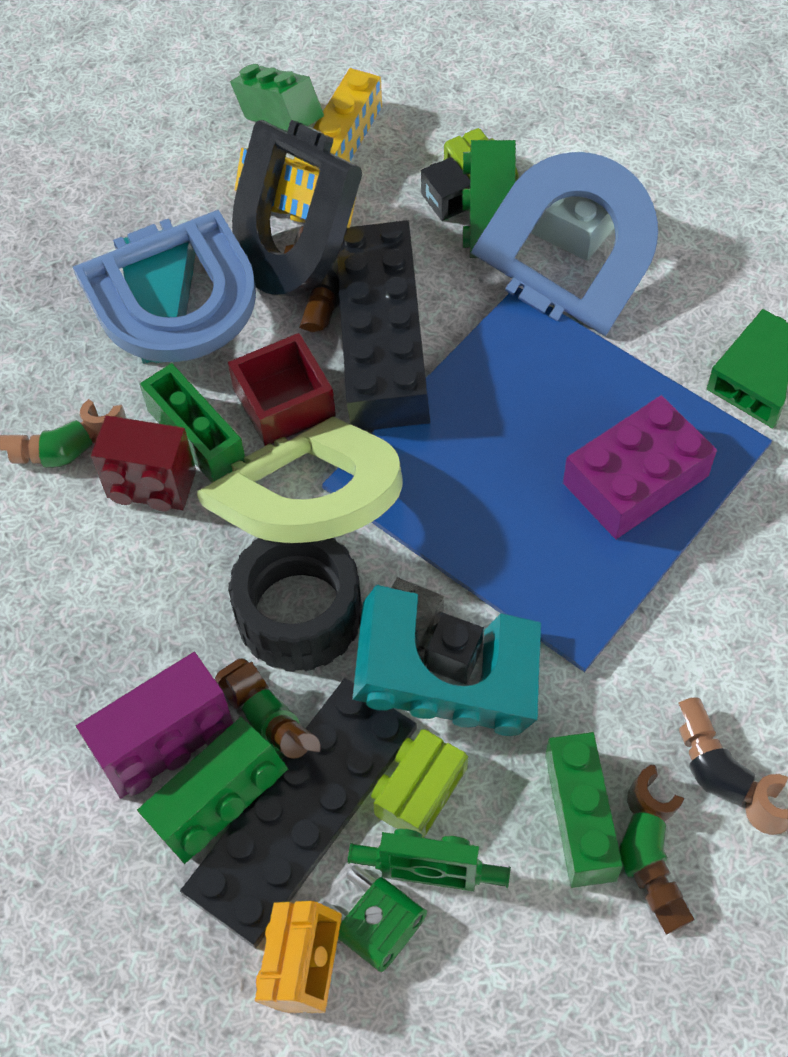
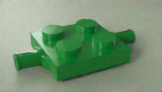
M396 829L394 834L382 832L381 843L378 848L350 843L348 864L373 866L382 872L383 878L473 892L475 891V886L480 885V883L509 887L511 867L484 864L483 861L478 859L479 846L470 845V841L462 837L444 836L440 841L422 838L423 835L414 830Z

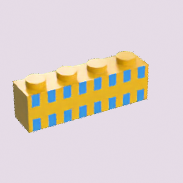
M352 68L348 69L323 110L324 117L317 120L313 129L333 138L330 153L349 162L353 158L382 108L381 76ZM296 157L294 158V160H297V161H300V162H302V163L308 164V163H306V162H304V161H302V160H300V159H298V158H296Z
M241 148L234 191L238 187L248 148ZM286 157L271 212L279 214L290 213L291 220L305 223L320 169ZM354 205L351 211L347 228H350Z

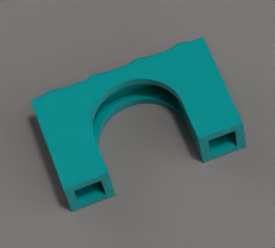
M375 585L362 603L352 700L366 702L368 707L376 710L395 708L409 711L410 715L420 719L438 717L452 720V723L459 727L472 728L481 726L494 729L496 734L502 736H517L538 720L541 622L500 613L484 630L482 674L479 683L470 686L452 685L434 676L425 667L418 655L415 645L418 594Z

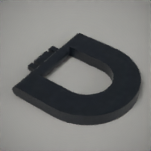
M259 120L254 124L233 206L232 232L251 264L255 287L271 295L299 296L312 290L325 278L340 251L362 178V170L359 166L330 153L333 144L332 137L324 135V133L295 120L290 121L288 131L265 120ZM288 153L320 169L301 236L295 246L283 254L278 250L273 241L270 217L284 161Z

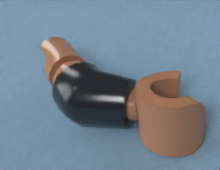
M694 697L679 702L678 704L686 720V723L679 728V732L684 744L687 747H691L689 755L692 761L689 768L697 783L706 792L741 805L743 801H746L745 810L747 818L752 826L760 832L776 835L787 831L788 809L777 808L769 801L768 797L777 798L785 787L788 777L781 774H770L763 777L759 782L755 781L756 774L736 761L730 751L722 747L718 739H713L716 732L701 699Z

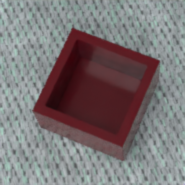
M300 333L228 362L233 390L264 446L273 444L275 440L281 437L287 438L315 426L330 417L336 416L333 388Z
M105 415L91 453V458L106 497L121 505H130L134 502L149 505L151 508L162 512H167L171 509L184 511L197 471L185 428Z

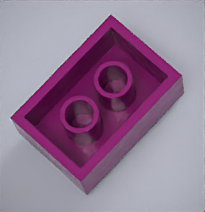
M661 395L566 458L563 484L615 539H618L707 478L710 474L717 449Z
M194 651L75 726L115 792L122 799L128 794L134 796L146 790L151 785L152 778L166 769L172 771L182 767L191 758V753L205 744L207 746L210 745L233 724V720L222 689Z

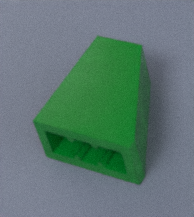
M762 309L712 367L706 390L772 429L778 423L787 393L788 322Z

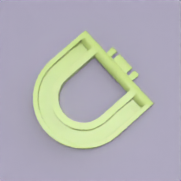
M330 417L290 440L285 437L275 440V446L272 444L264 446L244 457L245 462L239 460L231 465L233 472L197 491V497L203 507L255 537L282 543H305L338 537L373 522L395 503L402 489L403 478L398 454L389 443L338 418ZM306 453L312 454L354 476L346 486L338 491L313 499L285 498L256 483V481Z

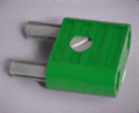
M353 865L351 867L352 871L348 870L346 877L366 893L347 916L342 913L338 940L376 970L383 972L397 955L402 952V949L426 918L427 910L385 878L380 877L376 880L358 865ZM327 901L321 903L337 912H340Z

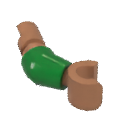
M88 399L80 409L81 423L73 420L54 430H44L41 435H32L30 439L27 435H0V450H7L9 461L12 464H27L30 459L32 463L42 464L45 468L62 467L71 464L92 446V442L96 443L105 415L99 417L94 403ZM122 405L113 406L111 411L106 414L108 416L127 418Z

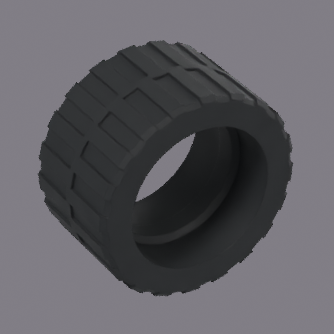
M257 538L247 549L241 552L237 563L233 565L231 570V581L229 582L228 591L241 639L244 645L248 646L252 655L258 660H263L266 662V665L273 668L278 667L285 669V671L295 672V670L310 671L322 665L326 666L348 650V646L358 635L362 601L357 566L354 559L350 557L348 549L343 544L338 543L336 538L305 543H282ZM306 575L319 578L331 585L337 592L336 598L325 612L312 620L302 623H280L269 619L257 610L259 600L265 591L274 583L291 576Z

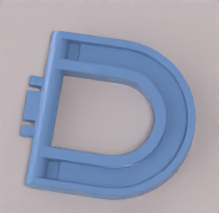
M562 153L538 162L522 174L485 228L471 254L512 278L505 290L508 293L514 295L518 287L523 286L524 289L518 299L540 313L544 314L548 306L553 305L554 309L549 315L550 318L558 321L562 312L565 311L598 333L606 336L652 262L658 240L656 211L649 193L632 172L618 162L593 153ZM567 197H584L597 202L608 212L615 228L613 250L582 299L515 258L544 212L553 203Z
M219 210L175 227L172 226L171 220L160 221L162 231H158L156 225L152 224L127 234L129 244H126L122 237L113 240L116 250L73 266L76 278L107 336L121 349L146 360L158 362L188 361L208 355L225 346L247 324L256 300L253 270L245 252ZM188 242L214 284L209 299L196 311L180 317H160L145 311L137 303L119 269Z

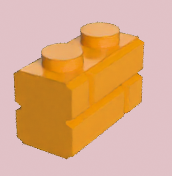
M314 901L277 902L273 904L271 919L265 931L266 945L262 966L256 977L257 991L255 1002L287 1013L326 1012L342 913Z

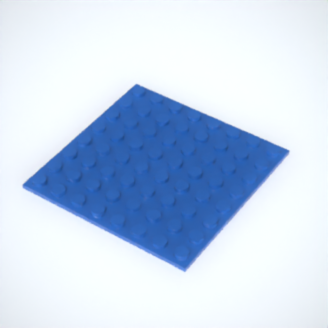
M518 287L514 295L509 293L426 377L430 424L376 429L372 432L373 435L389 443L398 454L403 485L395 503L383 515L371 523L499 613L541 622L540 642L585 673L769 448L772 440L563 313L558 321L550 318L549 315L554 309L553 307L548 306L544 314L540 313L518 299L523 289ZM662 395L717 449L711 471L707 478L618 539H615L563 484L566 458ZM337 468L325 480L322 488L331 494L346 486L354 476Z

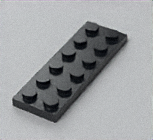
M346 677L306 727L308 731L318 738L321 746L320 752L308 750L299 758H289L284 755L282 761L288 770L233 821L180 890L182 896L255 949L265 937L266 927L271 919L273 904L277 902H290L379 779L395 760L404 741L407 738H411L417 730L416 722L394 708L376 710L368 707L366 702L352 700L354 683Z

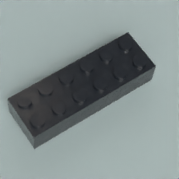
M409 220L346 228L337 256L346 404L350 424L364 431L430 424Z

